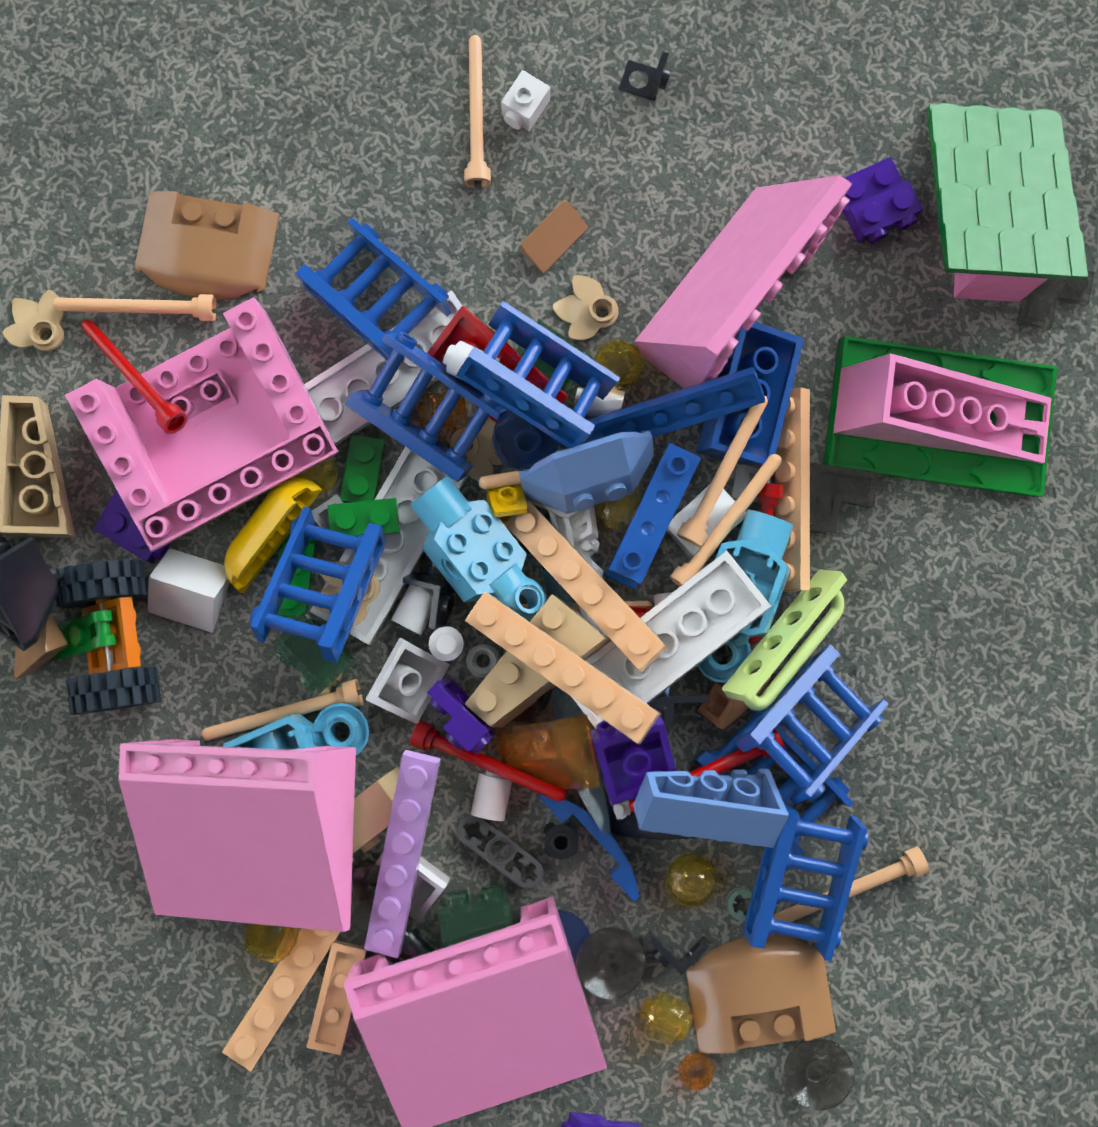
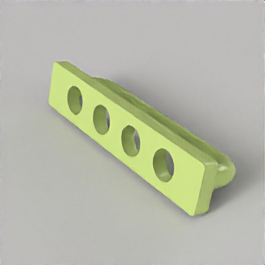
M822 569L817 571L810 580V590L799 593L772 626L768 634L763 637L722 687V691L728 698L743 701L750 709L755 711L765 710L775 701L843 614L845 604L840 589L847 579L841 571ZM819 595L814 600H811L814 596ZM831 601L830 609L761 696L757 697L756 693ZM799 619L796 623L790 625L793 621ZM780 643L777 647L771 649L775 644ZM760 667L757 672L750 675L753 670Z

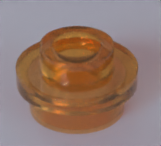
M690 1053L680 1062L679 1076L683 1084L688 1088L701 1090L712 1082L714 1067L706 1055ZM694 1065H700L703 1069L701 1075L697 1077L690 1074V1069Z

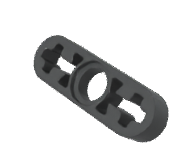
M468 814L460 820L457 827V835L463 844L522 888H533L541 882L543 866L534 855L484 818ZM475 821L481 824L479 831L486 837L489 830L496 834L488 840L485 850L478 847L483 842L480 838L474 835L469 839L465 836L467 829L464 827V824L466 822L469 824H473ZM496 841H504L510 847V855L504 860H496L491 855L490 848ZM516 851L523 855L518 861L524 866H528L530 863L535 865L534 873L537 876L534 879L528 877L526 880H522L520 878L522 871L515 865L512 871L505 868L514 860Z

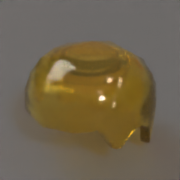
M624 340L606 342L598 348L594 357V361L620 377L617 384L613 387L616 390L628 389L636 384L644 370L645 360H643L639 348Z
M697 854L681 855L671 862L667 868L664 888L675 905L685 909L700 908L714 896L717 888V873L708 859Z
M249 923L244 937L245 950L248 954L261 961L278 963L287 958L297 945L300 929L277 926L280 928V931L275 934L273 930L276 926Z

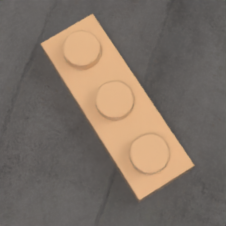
M337 940L332 942L306 1048L341 1055L352 1013L343 984L353 963L365 958L367 950L363 946Z

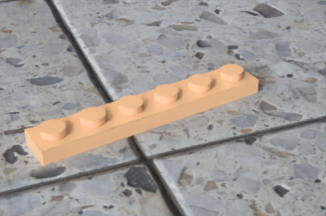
M800 387L791 390L776 454L781 457V464L775 471V484L784 485L782 499H779L778 505H775V517L794 525L782 560L791 569L783 592L810 590V389Z
M530 501L526 502L528 506L527 513L513 515L505 523L506 527L638 670L643 672L668 647Z
M485 591L465 619L471 626L637 744L642 742L661 714Z
M352 879L351 915L368 890L354 879ZM301 928L223 1049V1054L249 1071H252L340 932Z

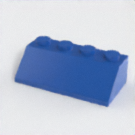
M755 322L748 331L741 328L734 337L739 343L734 348L718 378L750 367H754L768 403L737 463L762 467L768 457L776 454L804 338ZM749 408L704 421L696 453L723 460Z

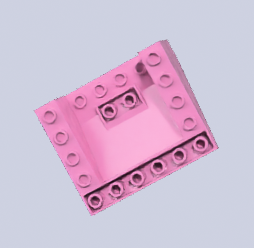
M838 175L755 188L637 337L632 349L684 389L718 378V375L723 370L722 368L739 343L734 337L741 328L748 331L761 315L756 309L764 299L769 303L774 299L783 286L779 282L783 274L788 271L792 275L801 263L806 266L817 252L818 247L833 227L832 225L850 201L845 195L852 183Z
M255 297L223 313L230 326L229 329L141 374L166 403L176 404L185 412L188 420L180 431L174 434L165 433L156 422V411L129 381L113 387L95 379L65 395L150 551L161 548L339 453L267 312Z
M181 739L120 743L118 780L155 915L338 932L349 930L351 917L356 747L318 746L293 750L200 746V740Z
M554 897L520 907L521 923L394 965L391 963L390 956L376 954L353 963L343 985L355 1023L401 1127H433L607 1068Z

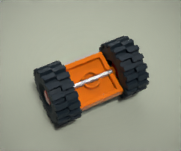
M129 559L119 561L107 560L88 564L81 563L76 564V566L56 569L61 578V582L58 583L60 591L56 598L57 608H82V617L90 615L89 613L111 610L113 621L109 622L111 635H115L116 646L87 653L89 675L66 679L70 715L97 713L162 702L157 667L136 668L141 666V648L137 640L136 612L132 601L148 596L144 562L135 559L130 561Z

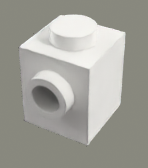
M522 70L501 101L502 115L505 122L514 129L519 130L522 127L530 131L550 101V86Z

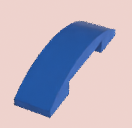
M539 794V798L562 823L574 814L616 860L617 864L609 870L610 876L633 901L637 900L639 893L631 866L621 847L607 828L590 812L570 799L565 798L563 801L557 802Z

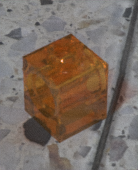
M447 392L424 394V404H418L420 424H425L427 427ZM460 397L440 432H443V429H446V432H451L467 427L466 398Z

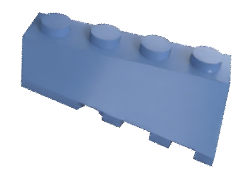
M745 769L732 770L731 775L719 776L715 770H704L701 776H692L687 771L646 772L633 804L640 830L774 848L789 814L769 769H759L757 774L747 775L748 773Z

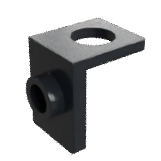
M662 52L657 68L628 60L619 90L656 101L659 89H666L671 70L666 69L669 53ZM637 70L645 72L648 76L647 85L643 88L633 87L629 81L632 72Z
M417 571L403 577V583L433 589L428 629L436 630L447 624L455 601L454 596L451 595L452 586L444 577Z
M651 930L646 934L647 940L655 947L651 952L665 968L671 964L681 975L711 946V943L703 935L679 960Z

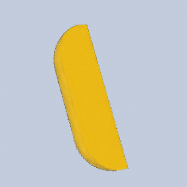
M295 477L272 488L231 542L225 554L224 568L228 580L238 592L244 593L290 533L293 520L299 518L303 507H310L320 494L322 489L316 483L306 478Z

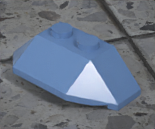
M650 431L642 433L619 432L553 453L535 463L530 469H525L519 473L524 495L526 498L567 514L575 511H585L593 505L609 500H619L625 495L633 493L654 456L652 434Z

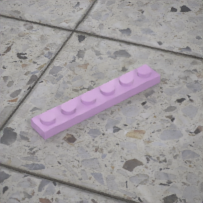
M405 750L402 754L364 946L365 950L398 958L401 953L441 758Z

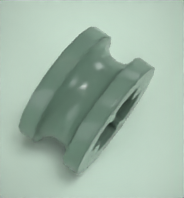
M738 887L728 893L725 904L727 911L733 918L745 921L748 911L742 913L740 909L734 910L733 903L737 904L734 899L739 895L744 899L750 898L751 900L752 892L746 888Z

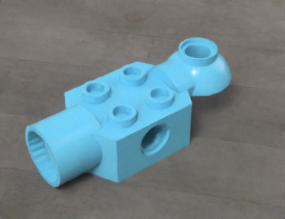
M446 476L410 504L411 508L429 529L422 549L463 602L478 601L485 591L529 622L533 619L547 601L546 594L541 585L534 579L526 577L522 572L527 554L498 517H494L491 507L485 500L468 502L449 476ZM519 595H523L527 599V609L520 604Z
M747 510L737 541L721 543L716 558L725 551H728L772 608L724 644L729 646L733 653L729 663L724 665L719 663L716 659L715 651L697 665L702 674L710 680L727 683L751 653L750 637L768 634L791 571L789 566L782 560L790 538L793 524L765 513Z
M338 703L329 705L322 710L314 723L301 714L296 713L226 742L223 747L280 750L318 746L356 747V755H358L368 742L369 726L367 719L359 709L353 705ZM338 722H344L350 728V736L347 740L339 738L336 734Z

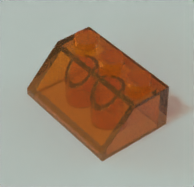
M587 715L535 721L496 729L498 737L496 746L503 763L563 789L595 788L600 786Z

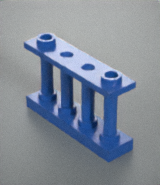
M351 218L348 224L355 239L322 271L318 269L314 272L304 264L296 272V275L310 294L387 361L393 348L382 341L384 335L395 332L399 333L400 331L409 334L435 307L448 317L452 313L447 301L449 295L437 283L433 285L428 283L378 240V234L368 224L365 223L362 226L355 219ZM365 247L378 257L345 291L341 289L337 292L331 287L333 284L331 280ZM388 267L401 277L368 311L363 310L359 312L354 307V300ZM411 287L414 288L424 299L391 332L387 330L383 333L377 327L379 325L377 321Z
M502 301L488 324L496 330L494 336L483 352L476 347L472 348L456 376L566 447L572 448L582 445L595 426L585 419L595 397L597 396L604 400L617 384L620 377L519 310ZM508 339L526 350L514 371H511L495 360ZM537 358L555 369L543 391L525 380ZM567 377L584 388L573 410L555 399Z
M401 331L384 335L382 341L393 348L390 356L370 390L362 389L351 393L345 405L456 482L462 480L474 466L467 461L466 453L490 415L497 420L509 409L469 383L448 374L446 366L416 346L417 341L410 335ZM406 357L422 369L398 409H391L383 403L382 395ZM434 376L450 387L427 427L420 429L410 422V414ZM463 396L475 404L478 409L456 445L448 448L438 441V434L460 397Z
M669 442L605 574L606 577L633 590H636L638 584L641 585L701 457Z
M304 506L299 518H295L291 524L290 538L259 607L256 606L251 613L249 624L257 641L265 643L270 629L315 640L323 659L338 663L386 545L382 526L368 523L364 535L360 534L358 537L317 527L311 509ZM310 539L355 550L352 564L348 563L346 566L304 556L303 554ZM297 568L341 579L343 583L340 593H336L334 596L290 584ZM284 598L328 609L330 617L326 625L322 624L321 627L277 616V613Z
M831 644L817 652L801 668L775 701L755 719L735 742L744 753L756 746L760 750L764 748L800 786L789 799L793 804L806 799L811 802L824 791L825 786L822 783L866 731L873 730L882 721L883 717L880 714L888 706V703L883 699L867 707L833 672L835 668L831 664L840 654ZM817 680L819 682L824 681L858 716L849 729L814 694L815 689L812 685ZM797 702L800 704L804 703L839 739L830 752L794 716L795 711L792 708ZM777 725L780 727L784 725L820 762L810 775L774 739L775 734L772 730Z
M748 707L754 716L719 751L716 752L714 750L709 754L708 751L702 750L693 759L702 767L739 750L740 748L735 742L764 710L755 711ZM777 725L775 729L782 738L785 751L789 750L802 763L801 767L810 775L818 765ZM768 756L760 757L746 771L747 775L757 774L759 769H769L776 761ZM725 771V772H723V773H721V774H719V775H730V774H729L727 771ZM828 776L822 783L827 790L800 816L801 821L814 823L836 800L842 805L850 807L854 802L847 796L850 792L849 788L836 776L833 779ZM791 777L778 789L783 802H786L800 787ZM801 835L793 839L791 846L792 854L802 855L805 852L798 845L802 840L800 838Z
M783 802L789 817L774 848L764 847L743 933L751 947L762 949L765 948L767 937H771L772 934L815 941V946L824 960L832 961L834 950L838 949L841 942L840 928L860 854L867 847V827L856 816L849 815L846 829L801 821L800 815L790 803ZM798 835L842 843L837 862L792 854L791 846L793 839L797 838ZM793 868L833 876L829 893L824 895L783 887L784 872ZM784 901L824 909L819 928L775 920L773 914L776 904Z

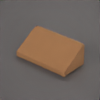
M564 199L520 244V253L544 274L589 227L572 205Z
M52 615L48 616L40 638L35 645L26 651H22L15 646L14 677L16 680L37 672L68 645Z

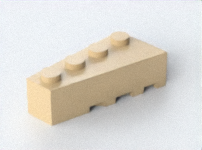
M2 395L0 423V534L6 537L76 538L48 405L39 397Z
M553 594L530 621L585 661L611 641L610 638L571 606ZM506 651L466 701L465 705L489 726L502 728L534 704L540 696L548 690L555 688L556 685Z
M398 767L354 798L353 853L359 848L363 853H366L381 841L377 835L386 828L388 830L399 774Z

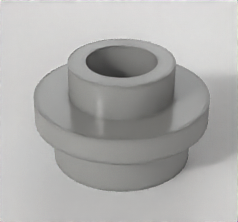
M476 645L467 655V668L474 676L485 678L500 660V656L497 650L490 645ZM480 655H487L490 659L489 665L485 668H481L477 664V659Z

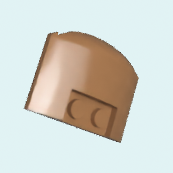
M177 191L150 192L134 268L140 273L142 271L162 288L188 297L198 298L200 294H214L216 300L241 298L240 295L256 289L257 293L264 291L266 287L279 213L244 202L243 205L184 196L180 195Z
M772 935L767 937L765 948L762 949L751 947L746 938H741L711 949L707 952V955L694 966L692 964L686 971L699 1053H735L737 1049L800 1039L809 1041L836 1032L824 958L815 944L813 947L797 940V938Z

